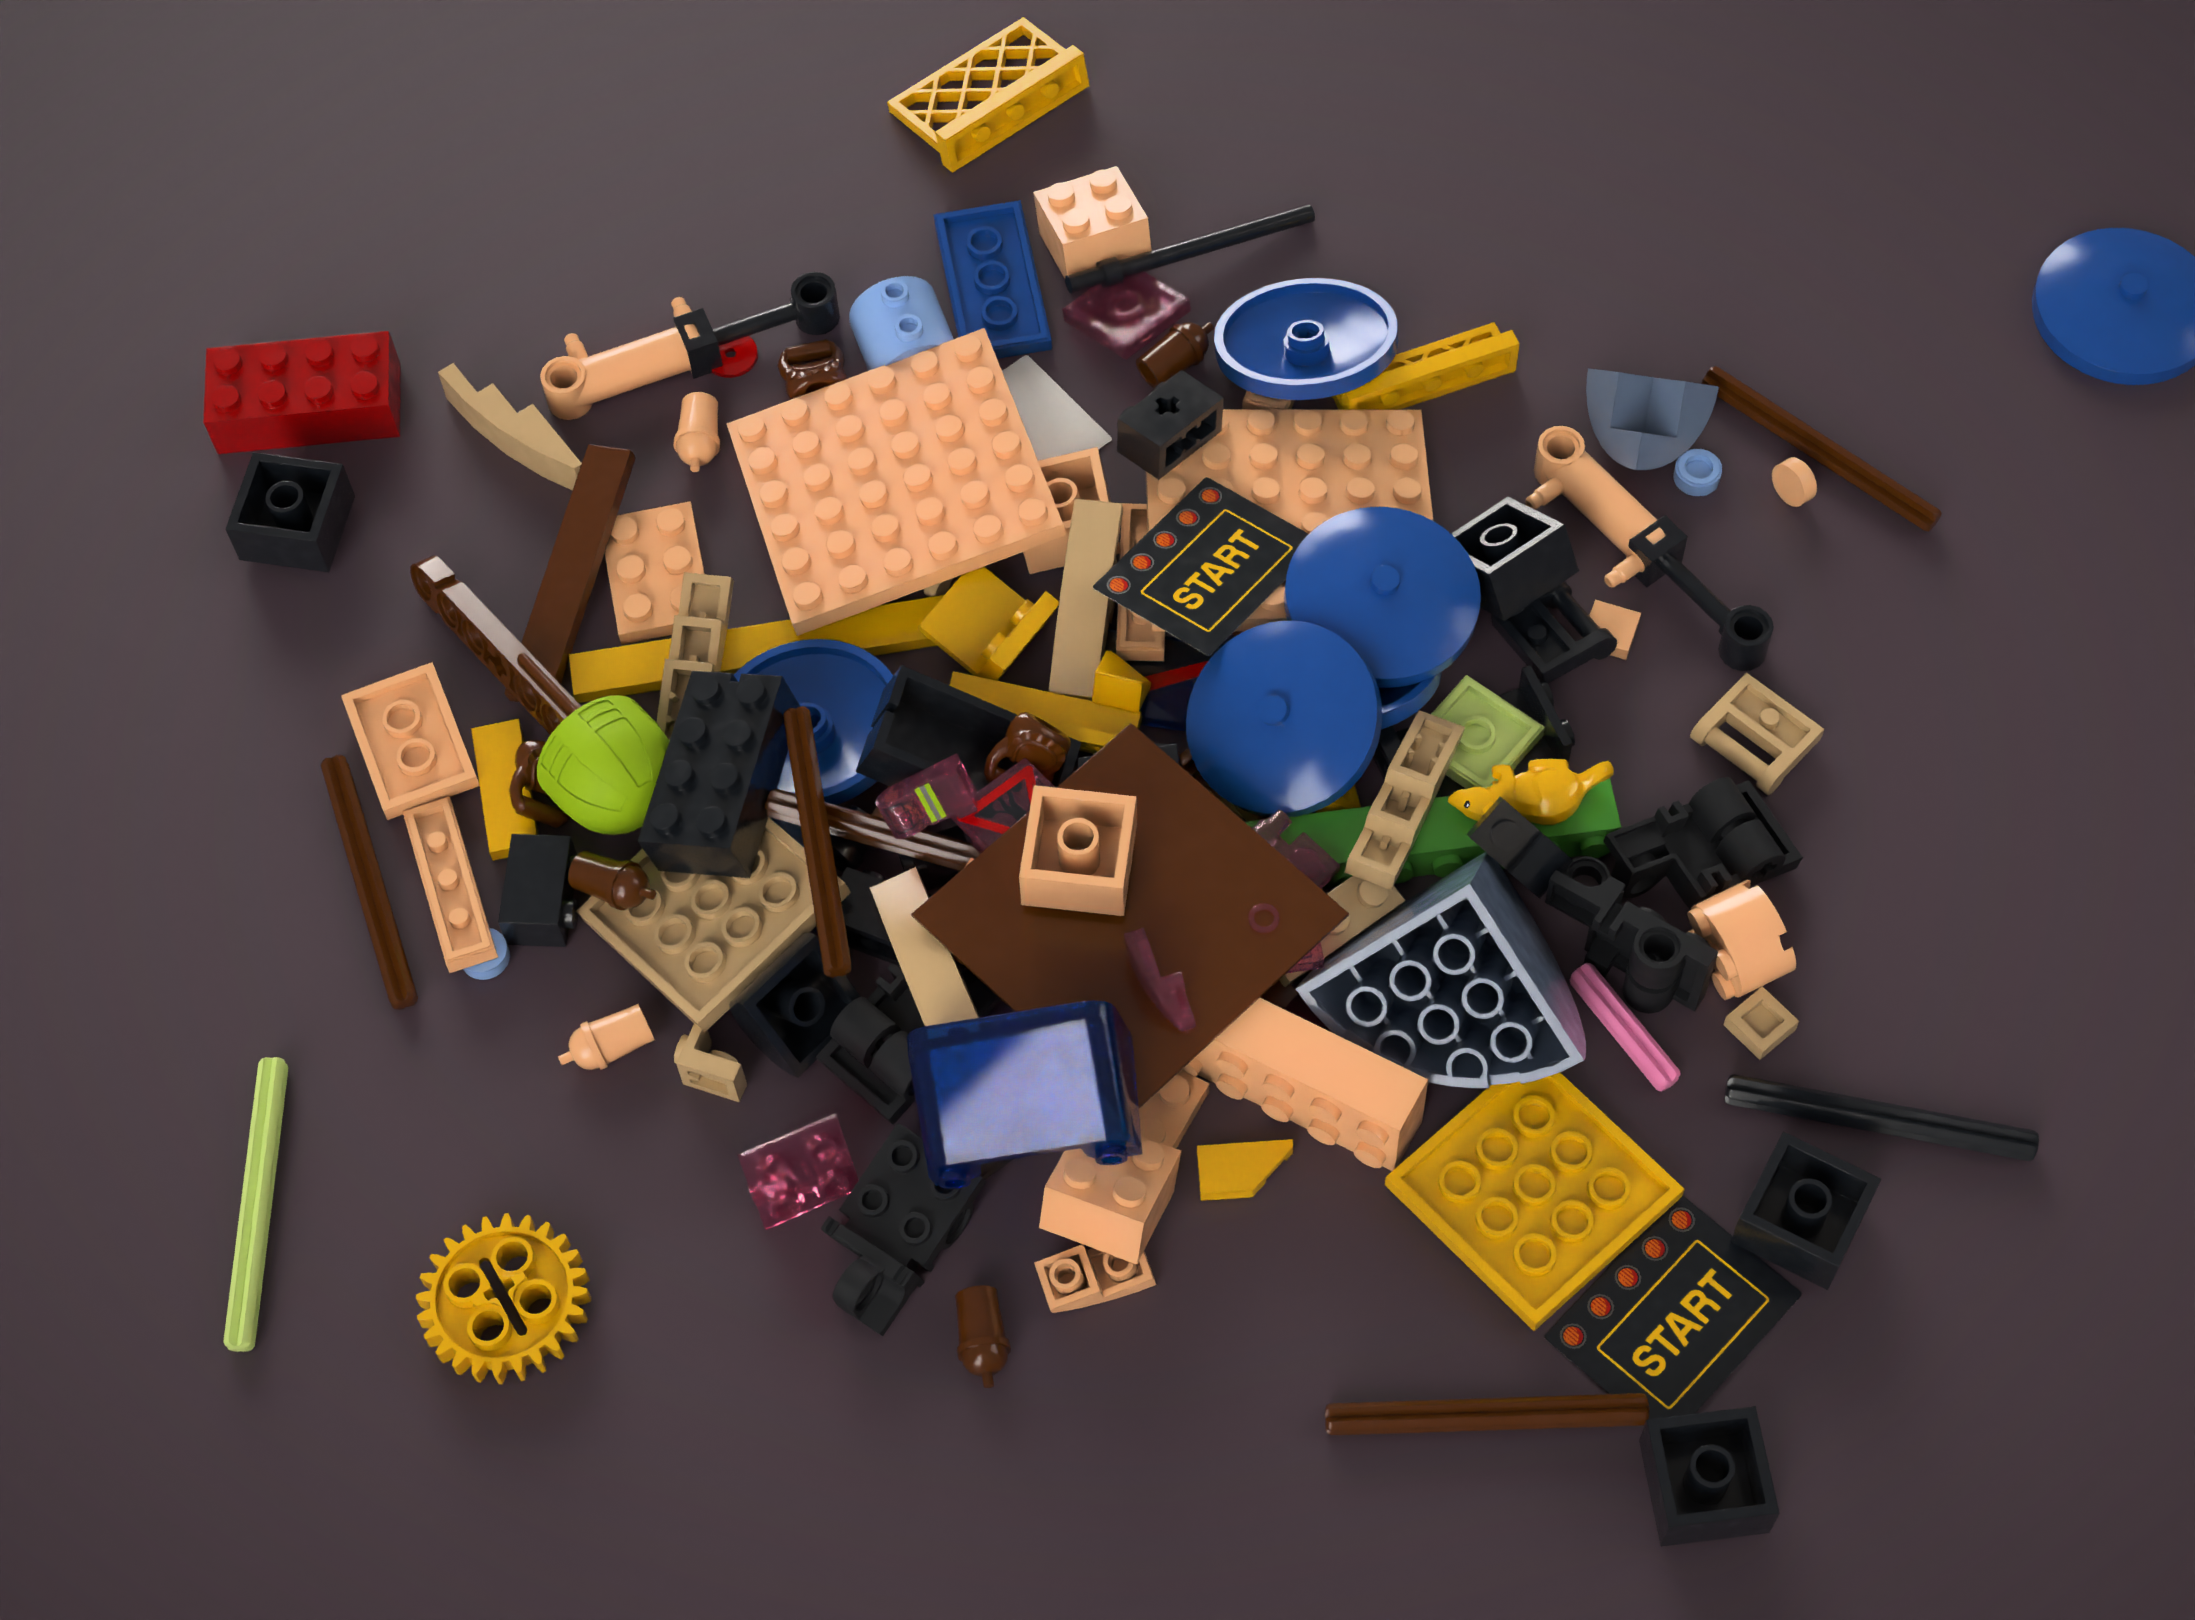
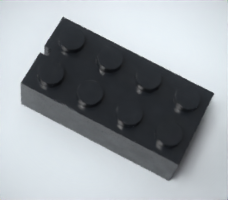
M901 665L883 689L871 724L873 729L867 736L856 772L916 798L919 797L914 789L929 783L942 808L959 815L995 789V787L986 782L984 775L986 758L994 746L1005 738L1007 729L1017 714ZM1069 737L1071 741L1069 752L1065 757L1064 764L1055 772L1054 779L1049 787H1058L1072 774L1081 745L1080 741ZM1009 757L1003 758L997 764L998 767L1012 775H1015L1024 768L1018 762H1012ZM1035 773V774H1034V777H1035V781H1036V783H1037L1038 774ZM1005 793L1001 797L1008 806H1011L1009 795ZM1014 798V801L1023 810L1030 811V802L1025 803ZM998 800L993 802L994 811H1004ZM998 813L993 818L974 815L975 817L1012 827L1017 822L1008 813Z
M691 672L638 838V843L658 871L750 878L768 820L767 810L765 809L766 799L770 791L778 786L788 753L783 714L788 708L800 707L783 676L741 674L738 682L733 673Z

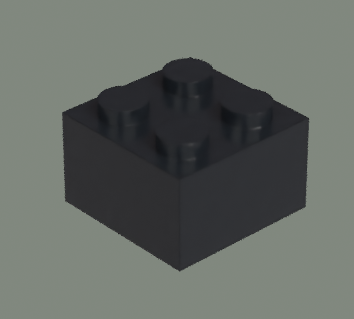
M253 452L225 529L239 560L329 572L355 498L343 464Z
M1506 497L1451 533L1467 551L1475 566L1480 583V608L1504 621L1518 615L1526 606L1547 592L1556 590L1565 580L1579 572L1565 524L1510 497Z
M1783 1132L1739 1217L1730 1242L1828 1290L1882 1179Z
M1756 1406L1646 1420L1639 1443L1661 1547L1770 1533L1780 1513Z

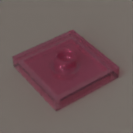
M1146 272L1125 277L1123 283L1103 288L1102 285L1091 287L1063 308L1062 311L1065 322L1127 360L1189 313L1191 308L1189 298Z

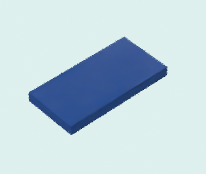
M1021 200L933 214L957 337L985 328L997 359L1052 350L1051 335Z

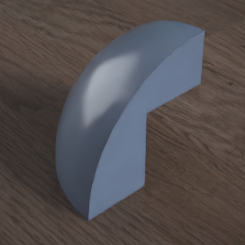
M1588 368L1586 396L1589 418L1596 438L1613 460L1630 469L1652 470L1673 462L1695 443L1711 416L1719 387Z

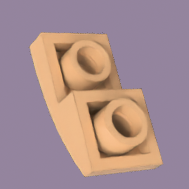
M1081 1244L1034 1262L1052 1313L1100 1304L1157 1285L1145 1251L1138 1263L1134 1264L1094 1248L1087 1250Z

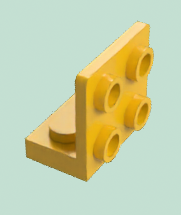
M981 567L961 575L922 620L918 629L974 676L998 681L1047 623L1059 606V601L1045 591L1034 604L1028 598L1026 600L986 567Z

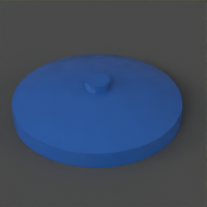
M2105 228L2088 231L2065 241L2045 260L2033 289V317L2037 329L2046 344L2067 364L2091 377L2125 385H2146L2167 381L2187 372L2195 366V257L2189 251L2167 238L2147 231L2130 228Z
M1326 278L1288 280L1252 291L1234 302L1222 314L1214 332L1216 360L1221 371L1229 380L1252 393L1284 400L1326 398L1363 386L1379 376L1390 365L1396 355L1399 342L1397 318L1392 307L1385 299L1363 286L1347 281Z
M1367 507L1350 510L1336 515L1317 526L1305 537L1293 554L1288 567L1284 590V608L1287 621L1308 622L1339 635L1365 660L1375 677L1378 688H1394L1416 684L1439 674L1449 667L1461 655L1471 640L1476 627L1481 601L1478 574L1469 554L1461 543L1436 522L1417 513L1391 507Z
M1276 621L1258 625L1240 633L1225 643L1214 653L1200 672L1189 698L1186 715V735L1189 750L1203 779L1215 792L1234 806L1246 812L1270 818L1298 817L1310 814L1342 797L1356 784L1369 766L1375 754L1382 728L1380 692L1375 677L1365 660L1339 635L1319 625L1301 621Z
M809 639L790 642L767 650L747 662L734 674L738 682L741 674L783 676L799 705L810 710L825 802L834 805L841 804L860 795L877 782L874 779L857 773L856 769L867 736L873 729L871 724L883 689L893 677L890 670L878 658L866 650L849 643L829 639ZM788 750L777 789L795 793Z

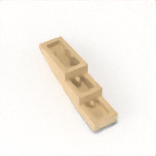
M454 363L438 371L447 400L474 429L506 455L540 476L573 491L582 463L534 404L517 413L493 383L477 392Z
M1074 499L1048 692L1092 701L1095 671L1105 653L1111 616V599L1094 590L1093 585L1117 563L1116 552L1123 515L1122 503Z
M684 572L679 614L674 615L669 659L665 658L657 715V724L669 740L691 672H720L734 585V580L731 577Z
M1418 710L1387 769L1385 781L1368 812L1365 826L1347 859L1344 873L1392 890L1439 791L1465 727Z
M914 867L870 887L906 982L939 1059L986 1039L987 1035L954 955L911 916L917 908L929 899L917 868Z

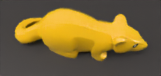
M1536 759L1528 762L1527 772L1515 775L1510 765H1495L1492 767V776L1498 779V781H1493L1492 786L1457 790L1449 796L1448 803L1468 818L1478 821L1501 796L1529 822L1541 825H1555L1571 817L1578 809L1585 794L1600 782L1611 778L1614 775V768L1611 762L1605 761L1577 774L1569 769L1566 759Z

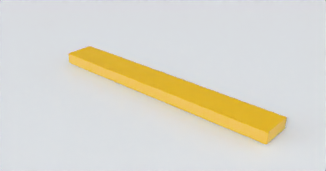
M944 595L879 605L797 636L790 619L727 629L720 672L733 673L734 675L747 662L765 651L800 640L829 639L841 641L862 648L874 656L937 646L919 631L918 626ZM671 638L569 654L574 699L578 703L610 695L626 696L661 690L665 658L669 659Z

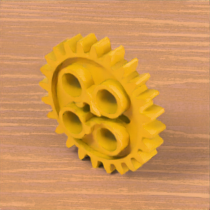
M504 1213L500 1227L493 1228L488 1217L485 1216L482 1217L481 1232L475 1234L465 1224L462 1226L465 1240L461 1243H457L448 1237L444 1239V1243L449 1251L446 1257L437 1254L430 1255L429 1258L437 1272L421 1273L420 1275L424 1286L430 1291L416 1294V1300L420 1307L427 1309L417 1315V1320L422 1328H428L427 1332L423 1335L430 1347L438 1346L435 1353L439 1360L445 1363L453 1359L452 1367L458 1375L461 1376L472 1365V1375L476 1382L479 1383L483 1381L489 1370H492L498 1384H503L507 1371L513 1369L521 1381H525L527 1365L533 1363L538 1370L544 1373L546 1371L544 1356L550 1353L561 1360L565 1357L559 1345L562 1339L576 1343L579 1340L571 1324L587 1323L586 1313L578 1305L591 1302L588 1289L580 1287L589 1282L590 1279L585 1268H577L583 1262L578 1250H569L571 1244L564 1233L553 1239L554 1231L549 1222H545L535 1232V1224L530 1215H526L519 1227H515L509 1213ZM518 1256L527 1258L521 1268L514 1271L504 1270L507 1262L512 1258ZM484 1261L491 1263L505 1291L512 1300L527 1328L525 1335L520 1336L517 1334L481 1269V1264ZM469 1283L480 1284L473 1295L466 1298L457 1297L459 1290L464 1285ZM536 1300H551L550 1305L543 1312L537 1314L528 1313L530 1305ZM493 1325L504 1326L501 1334L490 1341L480 1339L482 1333L488 1327Z

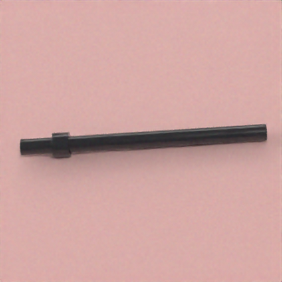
M1305 205L1122 260L1112 257L1097 262L1094 268L1065 276V284L1069 293L1102 285L1103 288L1123 283L1124 278L1314 222L1315 213L1311 205Z

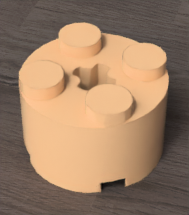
M1748 879L1692 906L1691 910L1687 913L1693 928L1688 932L1701 936L1709 943L1710 947L1718 951L1714 964L1715 972L1711 974L1717 992L1724 1000L1734 996L1739 998L1796 969V957L1793 947L1784 951L1780 942V935L1787 931L1777 910L1758 885L1750 888L1751 880Z

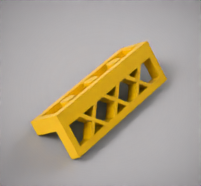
M1495 322L1396 354L1390 365L1379 376L1361 387L1332 396L1339 410H1401L1515 372L1520 343L1513 330L1500 333Z
M955 671L952 673L949 685L1017 715L1022 712H1028L1056 727L1068 737L1080 741L1079 751L1091 754L1098 752L1130 723L1139 729L1142 720L1141 712L1134 713L1095 704L1089 700Z

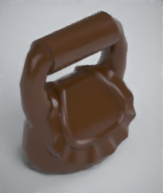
M827 339L786 347L780 354L777 367L781 377L786 381L785 389L790 399L847 379V375L843 370L845 362L843 351L834 342ZM822 359L821 361L812 362V363H807V364H803V365L798 364V363H802V362H807V361Z
M1028 712L1018 714L1011 721L1005 738L994 746L986 758L984 768L986 782L997 788L1013 776L997 766L1003 758L1009 757L1012 762L1016 761L1024 767L1031 766L1033 768L1034 774H1038L1036 786L1049 787L1054 779L1055 772L1065 762V757L1071 746L1070 738L1056 727ZM1025 781L1021 782L1023 788L1019 792L1010 791L1013 793L1014 798L1025 803L1030 802Z
M525 741L520 744L515 755L516 771L512 776L509 788L512 807L521 816L558 828L566 824L570 816L559 808L526 797L522 793L523 787H525L526 790H533L550 798L541 788L537 779L538 759L546 741Z

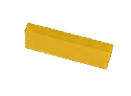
M519 719L471 728L487 841L492 861L508 858L512 834L539 835L537 821L517 814L512 807L509 793L511 779L516 771V751L520 744L524 742ZM523 787V795L533 799L532 791L526 790Z

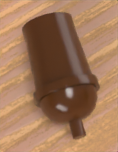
M1192 322L1172 326L1163 338L1136 359V366L1141 376L1151 387L1155 388L1159 383L1168 381L1181 370L1185 371L1192 365H1198L1204 360V355L1207 353L1209 348L1207 334L1214 330V326L1210 322L1203 327Z
M583 851L573 859L568 872L570 886L573 889L607 902L612 908L627 910L641 905L646 898L653 900L656 897V891L650 889V880L647 874L636 862L630 860L620 861Z
M987 1285L971 1286L960 1290L955 1295L959 1335L957 1355L968 1372L982 1377L984 1388L994 1387L993 1375L1002 1370L1008 1360V1354L1011 1352L1010 1341L1006 1338L997 1289Z

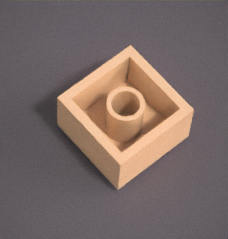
M1117 166L1106 170H1098L1090 175L1064 183H1056L1051 187L1033 192L1039 234L1064 279L1067 275L1094 268L1097 262L1116 257L1118 260L1152 251L1148 217Z
M1098 447L1038 461L1064 524L1067 536L1024 551L1023 554L1029 574L1064 567L1075 498L1111 502ZM1119 540L1116 554L1121 552Z
M1034 785L1019 873L1021 905L1124 916L1137 829L1136 796Z
M1084 1115L1045 1185L1039 1228L1137 1264L1174 1193L1182 1150Z

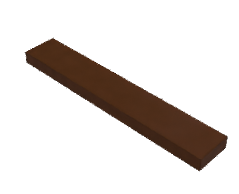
M588 444L521 642L560 684L562 683L569 661V654L572 652L636 459L633 452L629 449ZM506 688L504 692L506 697L510 701L519 702Z

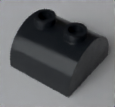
M805 932L730 1002L729 1007L736 1022L749 1039L777 1066L799 1078L817 1060L816 1056L832 1039L830 1035L831 1027L839 1013L850 1002L861 996L846 976L832 978L824 974L819 939L816 935Z

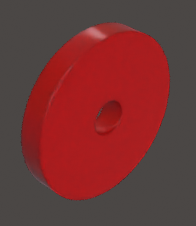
M746 336L720 345L719 350L723 366L711 369L713 374L724 378H735L749 372L758 359V350L754 340L750 336ZM731 351L736 353L733 357L726 356Z

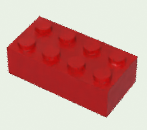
M379 331L206 348L203 423L217 454L400 437L401 363L390 332Z

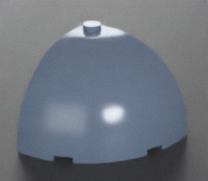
M1487 852L1405 901L1397 909L1326 958L1296 987V991L1311 1011L1334 1034L1344 1037L1348 1041L1428 1079L1429 1083L1464 1088H1489L1490 1085L1515 1082L1523 1084L1560 1073L1584 1061L1586 1057V1040L1582 1022L1562 971L1521 897L1499 863Z

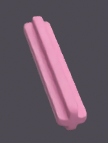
M1585 963L1571 974L1570 984L1656 1090L1662 1092L1673 1086L1679 1080L1681 1074L1679 1068L1593 964Z

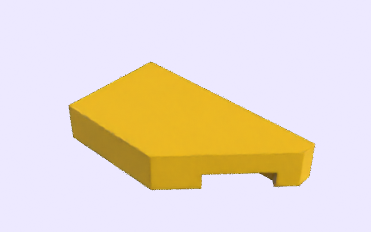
M1293 1139L1198 1145L1197 1162L1201 1201L1253 1197L1264 1186L1266 1179L1276 1168L1293 1154Z

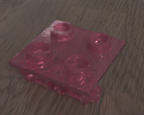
M836 1113L737 1155L749 1185L747 1186L755 1206H757L765 1230L850 1194L859 1181Z

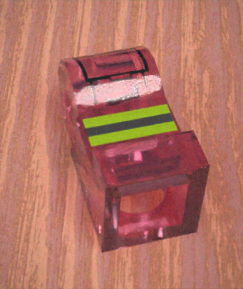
M956 753L887 788L877 797L875 804L894 838L904 839L917 834L928 825L933 826L955 815L960 819L976 812L977 789Z

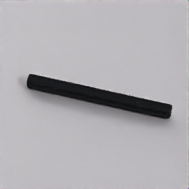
M1730 1075L1725 1088V1102L1729 1105L2015 1159L2033 1160L2039 1146V1134L2035 1130L1742 1075Z

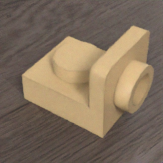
M694 1023L690 1034L681 1036L674 1053V1063L677 1065L683 1085L740 1102L747 1087L742 1065L728 1053L712 1050L709 1054L712 1043L709 1032L707 1030L704 1033L703 1028L701 1029Z

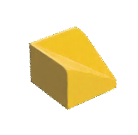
M1106 650L1095 671L1092 702L1139 713L1150 690L1151 682L1117 654Z

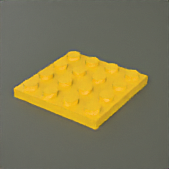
M1561 1073L1523 1084L1515 1082L1490 1085L1489 1088L1484 1090L1385 1177V1186L1533 1331L1538 1329L1682 1198L1685 1190Z

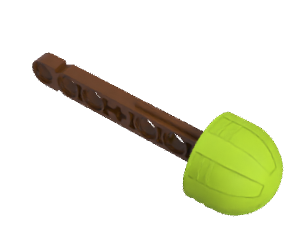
M432 555L410 566L411 579L420 597L436 614L439 613L444 623L550 734L542 748L537 764V779L545 793L549 795L565 814L593 832L617 835L630 833L642 827L670 741L657 722L635 700L626 696H605L581 706L462 581L455 579V573L438 556Z

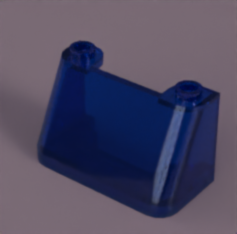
M1095 1000L1068 1003L917 1028L907 1035L908 1058L929 1178L935 1185H940L947 1189L964 1188L971 1184V1179L981 1174V1163L1081 1148L1084 1154L1095 1158L1096 1163L1100 1165L1121 1164L1127 1161L1128 1156L1143 1154L1132 1034L1116 1007L1111 1003Z

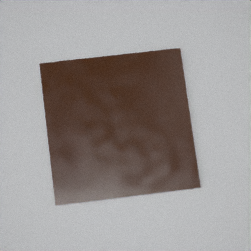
M1132 723L1056 787L1136 796L1137 829L1124 916L1021 905L1019 873L1029 812L911 914L918 923L1128 1118L1349 916V913Z

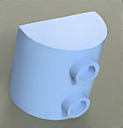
M899 276L883 280L865 290L855 300L850 309V326L868 371L883 365H890L954 339L933 287L927 281L918 277Z

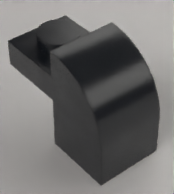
M1501 796L1466 834L1539 899L1547 892L1549 879L1555 870L1562 873L1573 862L1566 853Z

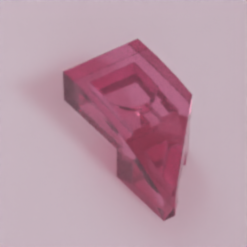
M1144 928L1125 933L1124 939L1127 956L1137 979L1152 1003L1180 1031L1196 1027L1195 1019L1185 994L1182 973L1179 971L1160 977Z

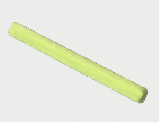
M279 1057L262 1058L258 1063L223 1340L228 1350L234 1352L251 1351L255 1347L288 1077V1065L284 1059Z

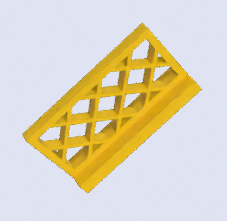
M1023 17L887 102L888 109L891 114L938 151L942 165L953 173L1089 87L1084 53L1074 45L1067 49L1063 48ZM1023 35L1031 40L1030 46H1009L1010 43ZM1051 58L1042 65L1035 66L1036 59ZM1006 59H1028L1026 66L1005 67ZM983 60H998L996 67H975ZM993 80L992 88H971L972 81ZM1002 80H1016L1007 87L1001 88ZM949 81H963V86L960 89H941ZM968 101H983L972 109H966ZM916 102H929L928 110H908L907 108ZM938 102H959L957 110H937ZM933 123H948L937 131L932 129Z

